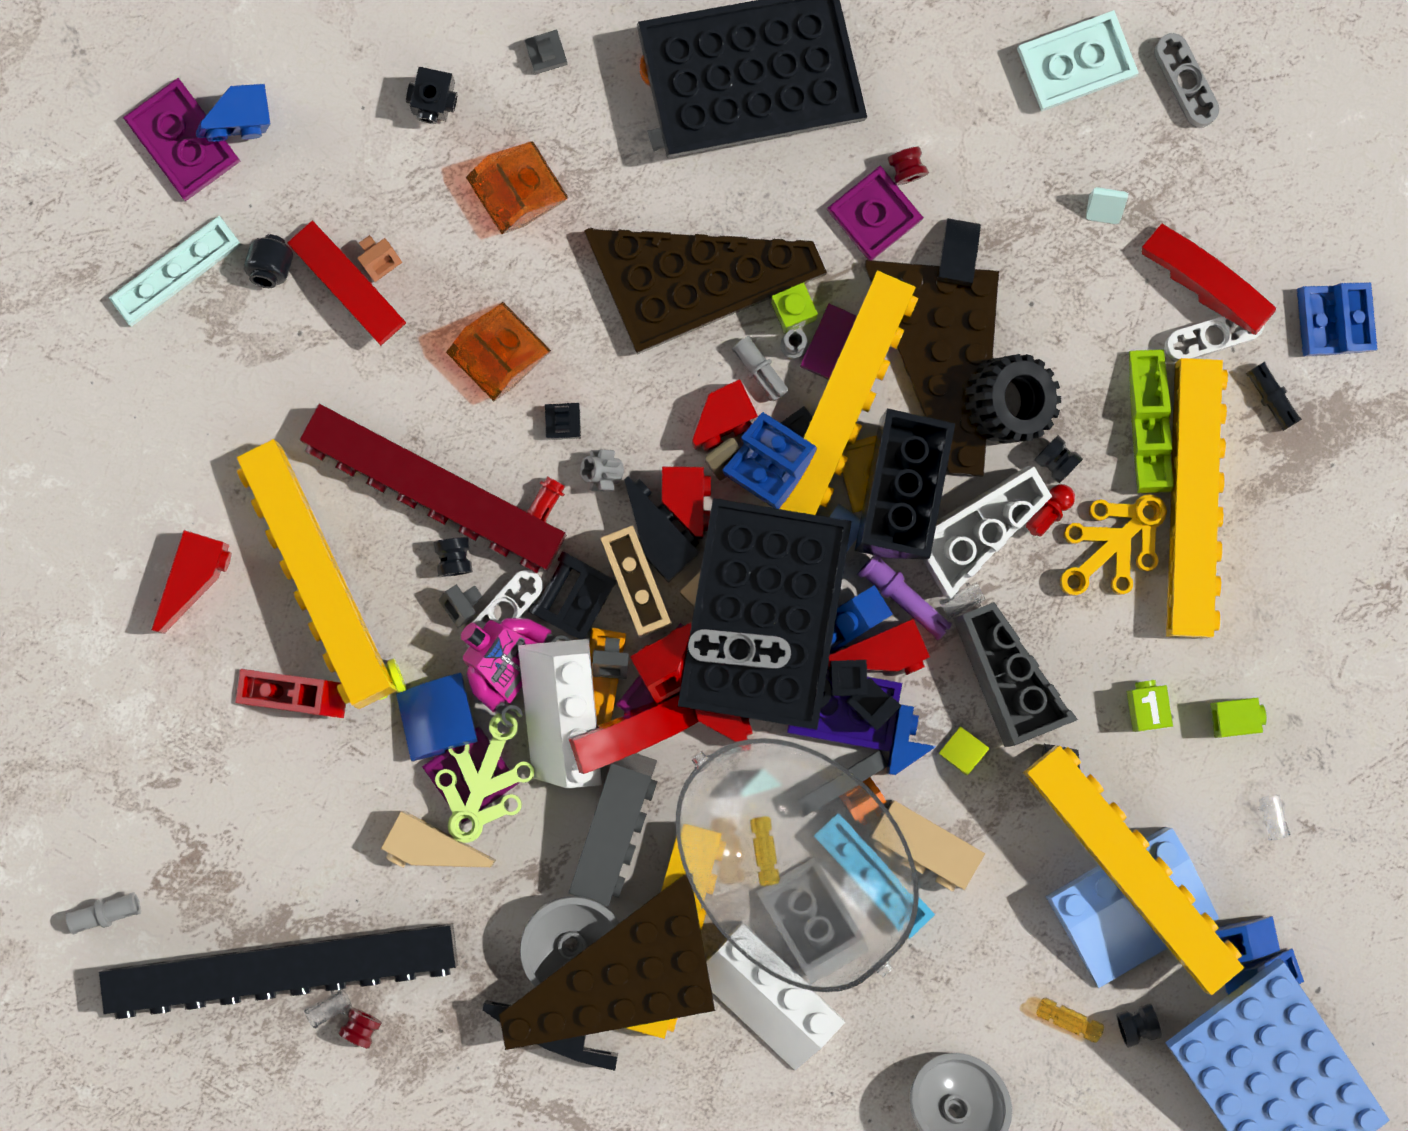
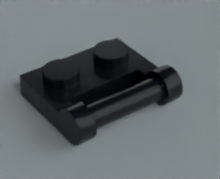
M562 551L558 558L560 563L538 603H533L529 612L581 640L586 638L617 580ZM574 569L581 574L560 612L556 615L549 610L571 570Z

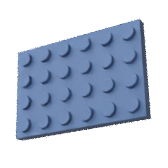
M1280 958L1276 959L1165 1042L1226 1131H1377L1390 1121L1285 962Z

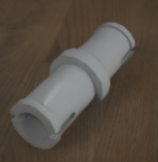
M134 892L107 902L101 899L96 901L94 906L66 913V923L70 933L73 935L100 925L103 928L109 927L113 921L140 914V902Z

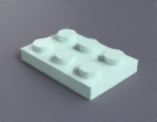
M1114 10L1026 42L1017 48L1041 112L1135 78L1139 74Z

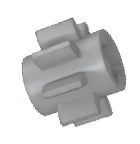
M591 450L590 456L583 459L580 468L581 477L585 482H590V490L613 491L614 484H618L622 480L624 474L623 463L620 459L614 458V450Z

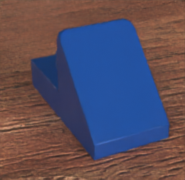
M901 705L898 709L886 774H898L936 747L909 742V735H916L919 715L913 714V706Z

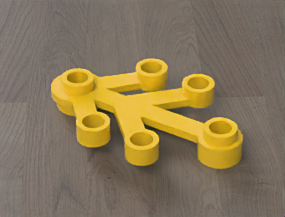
M1155 495L1141 496L1134 504H1115L1099 499L1090 505L1089 515L1096 521L1105 520L1108 516L1132 518L1122 528L1084 527L1080 523H1072L1065 528L1064 538L1070 544H1078L1082 541H1105L1106 543L1079 568L1073 567L1062 573L1060 587L1064 593L1077 596L1085 592L1089 586V577L1115 553L1116 576L1111 580V589L1118 595L1129 593L1133 588V580L1130 577L1131 538L1140 530L1142 552L1136 557V565L1141 571L1145 572L1157 567L1158 556L1155 553L1156 527L1164 522L1167 509L1165 503ZM1096 504H1101L1105 507L1106 513L1104 516L1100 517L1095 514L1094 507ZM1145 506L1153 508V518L1148 519L1143 515V508ZM1072 527L1078 528L1081 532L1078 540H1074L1069 536V530ZM1147 554L1152 557L1153 564L1151 567H1145L1142 564L1141 559L1143 555ZM1070 576H1076L1079 580V586L1075 589L1070 588L1067 584ZM1118 578L1126 579L1128 583L1126 590L1122 591L1117 588L1116 582Z

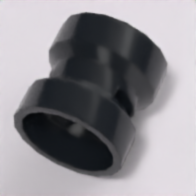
M1057 435L1034 460L1041 467H1047L1051 471V477L1058 483H1061L1083 458L1077 452H1071L1067 449L1066 442ZM1060 454L1061 457L1054 462L1053 460Z
M467 537L434 542L435 553L439 555L441 560L437 566L438 577L457 576L473 572L472 562L466 557L467 551L470 548Z
M1151 1004L1140 1006L1139 1010L1134 1012V1015L1128 1011L1116 1014L1120 1033L1128 1048L1138 1045L1140 1037L1151 1041L1162 1037L1159 1021Z

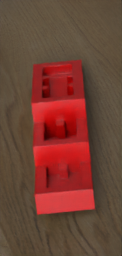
M313 220L287 242L292 250L380 346L406 324L397 311Z
M1163 223L1142 246V255L1168 269L1172 280L1198 294L1199 303L1254 335L1261 330L1276 311V307L1243 278L1194 242Z
M680 692L658 704L654 701L624 712L622 717L598 725L597 729L569 739L579 773L586 774L619 761L697 724L698 720L695 710L678 707Z

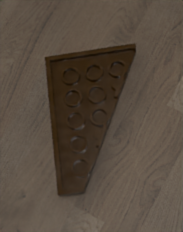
M594 228L584 230L637 355L772 298L773 295L803 282L806 284L827 274L814 241L749 239L748 237L721 235L715 237L705 234L682 235L655 231L632 232L618 229V231Z
M865 260L864 270L867 272L871 284L878 270L916 287L913 296L919 299L911 317L904 315L899 328L904 329V333L897 346L925 417L955 423L947 473L983 477L987 434L980 435L976 431L978 424H971L968 418L972 415L971 410H966L965 402H969V396L965 395L966 387L972 386V383L968 380L972 374L978 373L976 368L993 359L999 271L975 269L973 284L969 287L937 281L940 266Z
M690 873L683 874L675 882L501 1012L499 1018L505 1050L715 1011Z

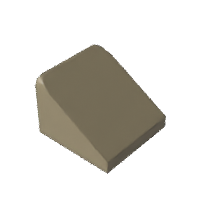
M729 438L705 457V463L720 481L726 478L723 468L740 449L734 438Z

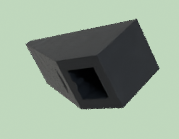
M627 476L624 481L644 555L649 563L669 583L699 555L696 549L699 542L687 529L680 532L672 524L676 519L674 515L663 504L657 507L648 498L652 492L639 478L633 482Z

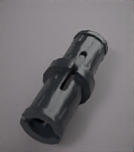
M1265 361L1246 373L1263 398L1260 402L1263 406L1267 405L1281 426L1282 431L1302 420L1286 397V388L1279 386Z

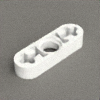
M1223 316L1173 332L1165 342V352L1175 362L1181 358L1195 359L1250 342L1262 333L1264 326L1256 335L1248 334L1247 330L1237 331L1232 334L1236 340H1231L1230 328L1238 325ZM1215 326L1223 332L1221 344L1212 345L1206 340L1205 332L1208 327ZM1197 331L1199 344L1188 347L1185 350L1186 354L1183 355L1181 350L1173 348V345L1178 342L1177 337H1181L1183 342H1187L1196 337L1193 332Z
M531 570L518 572L472 623L483 628L486 624L483 622V619L488 615L490 620L500 624L501 622L494 616V609L501 602H508L513 606L514 615L512 618H521L542 594L543 582L539 575ZM532 577L536 580L533 584L536 591L532 595L529 592L524 593L520 600L525 602L522 608H519L517 602L511 597L506 596L509 590H512L513 594L516 595L521 589V585L518 583L520 579L524 578L528 581Z

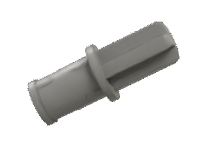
M750 336L745 337L732 348V351L736 353L749 370L748 376L756 379L772 401H776L786 394L788 388L771 367L772 361L765 359L752 342Z

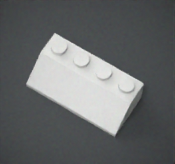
M589 639L518 645L530 761L535 770L533 778L564 788L602 785V767L586 774L579 773L569 739L597 729Z
M742 923L706 959L712 992L795 1071L817 1053L845 1023L837 1012Z

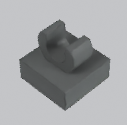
M557 29L524 39L535 75L568 65Z
M456 584L443 593L439 598V602L456 627L459 628L469 622L476 614L472 606L478 603L479 599L483 596L476 586L462 593Z
M606 638L605 651L594 650L592 676L627 679L629 653L619 652L620 639Z

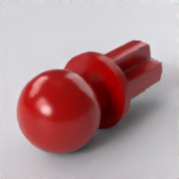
M1058 484L1050 489L1049 492L1052 497L1026 523V528L1030 531L1031 535L1043 536L1054 522H1059L1063 518L1062 511H1067L1074 505L1075 493L1071 487L1065 484Z

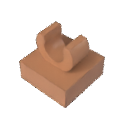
M369 235L359 242L364 253L357 259L374 282L403 263L386 238L376 244Z

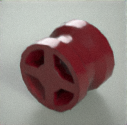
M919 146L901 150L888 157L889 165L894 167L896 171L894 177L896 185L914 182L928 175L927 166L923 165L920 159L922 151Z
M351 1007L347 1014L349 1020L346 1025L341 1026L338 1034L355 1045L369 1049L372 1044L371 1036L374 1031L379 1030L382 1022L362 1010Z

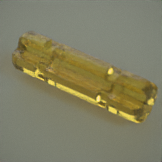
M769 816L752 818L750 825L751 832L756 835V838H753L756 865L761 868V871L758 872L759 884L761 886L778 884L780 881L779 871L774 868V864H777L773 835H769V831L772 830L771 819Z
M1047 997L1040 1001L1036 1011L1038 1017L1047 1021L1051 1018L1053 1019V1024L1076 1035L1083 1033V1038L1091 1042L1097 1043L1104 1031L1102 1023L1093 1019L1089 1022L1087 1021V1016L1064 1005L1058 1007L1056 1006L1057 1002Z

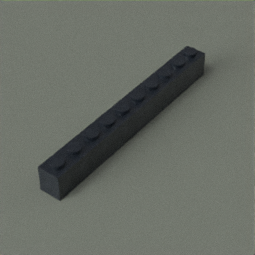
M451 923L111 968L100 971L99 979L103 1014L114 1013L115 1019L135 1017L136 1010L149 1009L150 1015L171 1012V1005L184 1004L185 1010L206 1007V1001L216 999L220 1000V1005L240 1003L241 996L255 995V1001L276 998L277 991L290 990V996L311 993V987L324 985L325 991L346 989V982L359 981L360 987L381 984L382 977L394 976L395 982L414 980L416 979L415 973L429 971L430 977L451 975L450 968L458 966L454 925Z

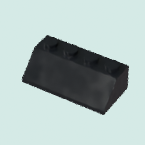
M886 409L879 421L855 551L884 558L930 559L955 423Z

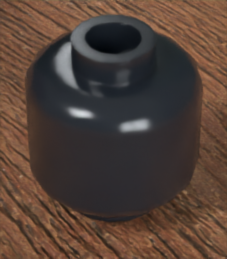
M268 234L263 238H257L250 243L244 270L253 284L268 289L274 288L276 285H280L287 280L293 252L285 244V240L277 235Z

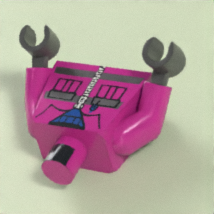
M506 618L500 624L489 620L483 628H480L475 623L468 624L461 633V639L470 646L463 655V661L469 667L467 677L472 693L492 712L497 711L500 713V720L504 726L513 727V724L506 720L505 713L507 711H514L517 716L522 718V711L515 705L506 706L504 701L511 703L522 688L518 645L556 642L558 639L570 641V638L565 635L554 636L551 634L550 629L527 618Z

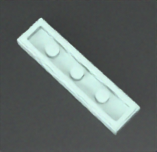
M218 216L111 295L109 299L132 327L242 244L223 219Z

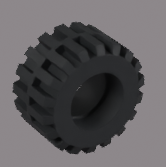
M1016 354L993 358L976 368L978 373L972 374L968 380L972 383V386L966 387L965 395L969 396V402H965L966 410H971L972 415L968 418L971 424H978L976 431L980 435L987 434L986 439L992 442L999 441V443L1007 444L1040 438L1045 434L1044 430L1052 428L1054 423L1051 419L1058 418L1060 410L1056 409V405L1061 403V396H1057L1056 389H1059L1060 386L1058 381L1053 382L1054 372L1051 368L1044 369L1045 362L1041 359L1034 360L1032 355ZM1009 382L1016 386L1021 398L1020 410L1016 417L1008 410L1005 402V391Z

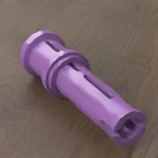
M873 555L858 572L857 575L860 578L865 577L880 590L879 593L883 598L887 599L890 597L930 632L937 641L946 633L945 630H949L952 626L951 622H948L903 582L905 578L900 571L895 572L881 560L880 556Z

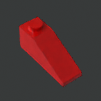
M186 530L183 531L151 630L165 634L216 582L221 571H227L232 553L228 551L229 544Z
M912 619L829 656L828 669H831V661L866 660L867 671L898 672L903 669L905 674L908 675L924 668L923 660L930 658V655L916 623Z
M240 669L235 703L344 718L346 704L337 689V685L341 684V682Z

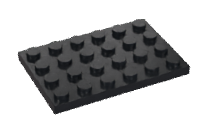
M755 0L638 21L637 23L638 35L667 158L851 124L867 119L840 0Z
M713 498L689 639L692 634L702 629L777 636L788 642L791 656L784 667L768 669L700 662L692 657L689 648H687L678 707L817 730L852 521ZM702 636L700 642H695L694 648L700 650V655L707 656L708 650H719L717 658H725L724 644L727 637H719L720 644L710 643L708 636ZM743 639L734 640L729 647L730 655L738 660L746 658L750 653L748 642ZM754 640L756 651L752 659L753 662H760L759 654L770 656V662L777 663L779 657H785V651L780 650L779 643H772L770 649L760 648L762 641Z

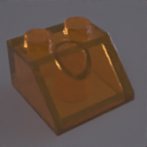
M533 141L488 155L466 176L475 194L501 234L528 225L569 198Z
M502 302L466 326L446 353L493 401H496L513 389L551 350Z

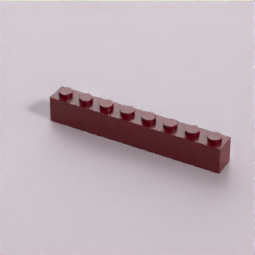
M318 404L299 439L303 444L307 445L305 452L321 461L324 460L325 456H328L338 462L335 466L338 470L354 477L356 472L368 477L366 484L382 493L387 488L399 494L396 499L399 502L413 509L416 508L417 504L429 509L430 511L427 516L443 525H446L448 520L460 526L458 530L460 534L474 541L479 536L490 541L489 549L504 557H507L509 552L522 558L519 563L521 566L535 573H538L540 568L548 572L567 536L566 532L321 404Z

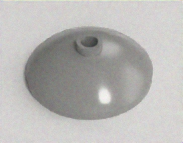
M567 896L548 902L532 915L522 933L520 956L527 977L536 987L619 924V921L607 907L590 898ZM570 938L578 941L577 946L573 949L565 947V942Z
M948 1053L937 1056L920 1069L912 1083L910 1108L919 1131H1008L1010 1128L1012 1104L1007 1087L993 1068L976 1057L962 1053ZM948 1108L953 1109L957 1117L951 1116Z

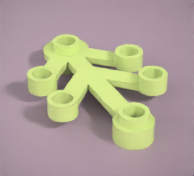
M500 713L492 717L489 723V730L493 736L479 772H477L469 754L470 744L465 745V750L461 754L455 753L453 748L448 749L449 753L456 758L471 792L466 806L455 787L457 783L456 774L449 769L440 770L436 774L435 783L438 788L443 790L452 811L448 821L449 833L459 842H472L480 836L484 824L504 815H516L522 808V801L514 794L503 797L500 804L479 811L484 797L515 783L529 782L535 775L532 764L519 762L515 765L514 769L492 778L506 740L512 739L518 731L517 720L509 713H505V718L513 724V727L505 734L498 731V724L501 721ZM522 765L528 766L531 771L530 776L526 779H521L517 774L518 768ZM443 773H449L453 779L451 785L447 787L440 783V776ZM509 798H514L518 803L517 809L513 812L505 808V802ZM464 818H468L472 822V829L468 832L462 831L459 826L460 821Z

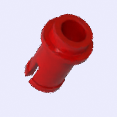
M548 476L544 482L540 481L539 484L542 486L531 506L526 511L545 522L558 498L565 495L562 493L565 486Z

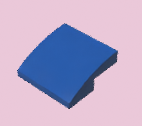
M1371 282L1340 283L1334 286H1303L1297 289L1303 357L1363 353L1378 350Z
M762 412L741 437L744 443L743 446L723 468V472L726 477L771 507L779 509L800 481L817 448L800 435Z
M461 673L432 680L396 694L412 762L444 754L447 749L478 742Z

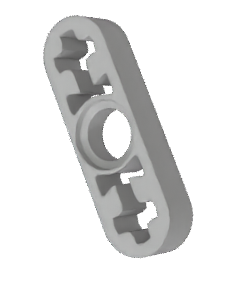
M1176 33L1166 34L1155 47V58L1188 122L1198 128L1207 127L1218 116L1219 104L1186 40ZM1167 43L1171 47L1177 46L1179 48L1175 54L1179 64L1183 60L1187 62L1180 65L1175 71L1171 69L1176 64L1173 55H1165L1163 52L1167 47ZM1182 72L1193 74L1196 79L1195 87L1192 89L1182 88L1178 84V75ZM1199 90L1202 91V94L1197 98L1200 105L1210 108V111L1206 114L1207 118L1202 114H1195L1194 111L1198 107L1195 98H1192L1191 101L1187 100L1188 97L1195 95Z
M702 629L692 634L688 643L690 654L700 662L779 669L788 663L791 656L788 642L777 636ZM702 636H708L709 642L713 644H720L719 637H727L724 644L725 658H717L719 650H708L707 656L700 655V650L694 648L695 642H700ZM736 639H743L750 646L749 655L741 660L733 658L729 652L730 644ZM754 640L762 641L760 648L770 649L772 643H779L780 650L785 651V657H779L777 663L770 662V656L759 654L760 662H753L752 659L756 651Z

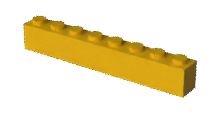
M877 270L805 433L804 439L816 446V452L800 481L779 509L816 515L820 505L825 508L827 507L834 492V488L829 487L834 474L841 476L849 458L843 455L848 442L855 444L863 426L858 424L857 420L862 410L869 412L877 394L871 391L875 379L877 378L882 381L890 365V361L885 359L890 347L897 349L904 333V329L899 328L904 315L911 317L919 299L913 296L916 287Z
M1181 358L1175 363L1172 435L1174 488L1170 497L1166 637L1212 638L1214 637V631H1219L1220 611L1215 610V596H1220L1221 577L1216 576V564L1222 559V542L1217 541L1218 527H1222L1224 516L1223 507H1218L1219 493H1223L1225 483L1224 473L1219 472L1220 459L1224 458L1226 449L1225 438H1220L1221 424H1225L1227 416L1226 404H1221L1222 390H1226L1228 382L1227 370L1222 369L1223 360Z
M272 439L238 456L237 460L241 468L237 469V474L244 487H250L255 496L251 500V504L260 519L264 517L269 526V529L265 530V534L273 549L279 548L283 556V560L279 561L281 569L288 580L293 578L298 590L293 592L301 610L307 609L312 621L308 623L309 629L317 642L320 640L323 642L327 651L322 654L323 659L331 673L337 672L341 684L337 685V689L345 704L351 703L355 708L361 709L397 691L283 447L275 439Z
M1060 745L1054 746L1026 769L1023 774L1205 993L1213 995L1244 969L1243 965L1238 961L1242 957L1241 953L1229 940L1223 942L1215 933L1219 927L1206 912L1200 915L1192 904L1196 901L1184 885L1181 884L1177 887L1169 876L1173 872L1160 857L1154 859L1146 850L1150 844L1137 829L1131 832L1123 821L1127 817L1115 802L1111 804L1106 802L1100 794L1104 791L1100 783L1091 774L1086 777L1077 767L1081 764V761L1069 747L1063 750Z

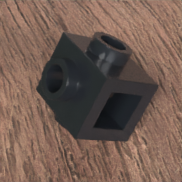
M418 67L415 83H409L406 94V103L410 104V109L413 115H417V120L429 124H437V120L447 121L448 112L454 113L458 93L453 92L455 86L453 74Z

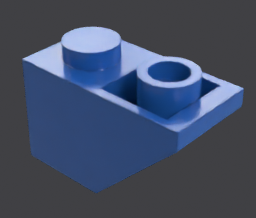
M265 84L230 86L199 124L196 130L197 138H207L209 142L224 141L228 139V136L241 135V138L246 140L260 138L263 133H266L271 124Z
M875 585L837 608L830 654L893 615Z
M1273 916L1218 926L1219 929L1215 931L1223 942L1229 940L1242 955L1238 959L1240 963L1256 960L1280 951Z

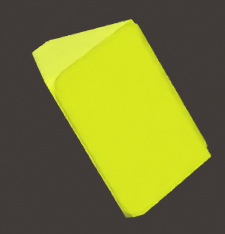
M960 726L939 754L963 774L969 775L989 750V747Z

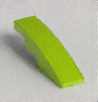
M1164 349L1129 351L1131 424L1137 493L1172 492L1174 482L1170 454L1173 448L1169 422L1171 406Z

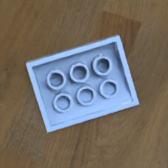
M1164 827L1145 838L1150 844L1146 850L1154 859L1160 857L1173 872L1169 876L1177 887L1181 884L1184 885L1193 895L1196 901L1192 905L1199 914L1202 915L1206 912L1213 921L1219 919L1190 857L1173 828ZM1099 865L1045 896L1098 988L1167 949V946Z

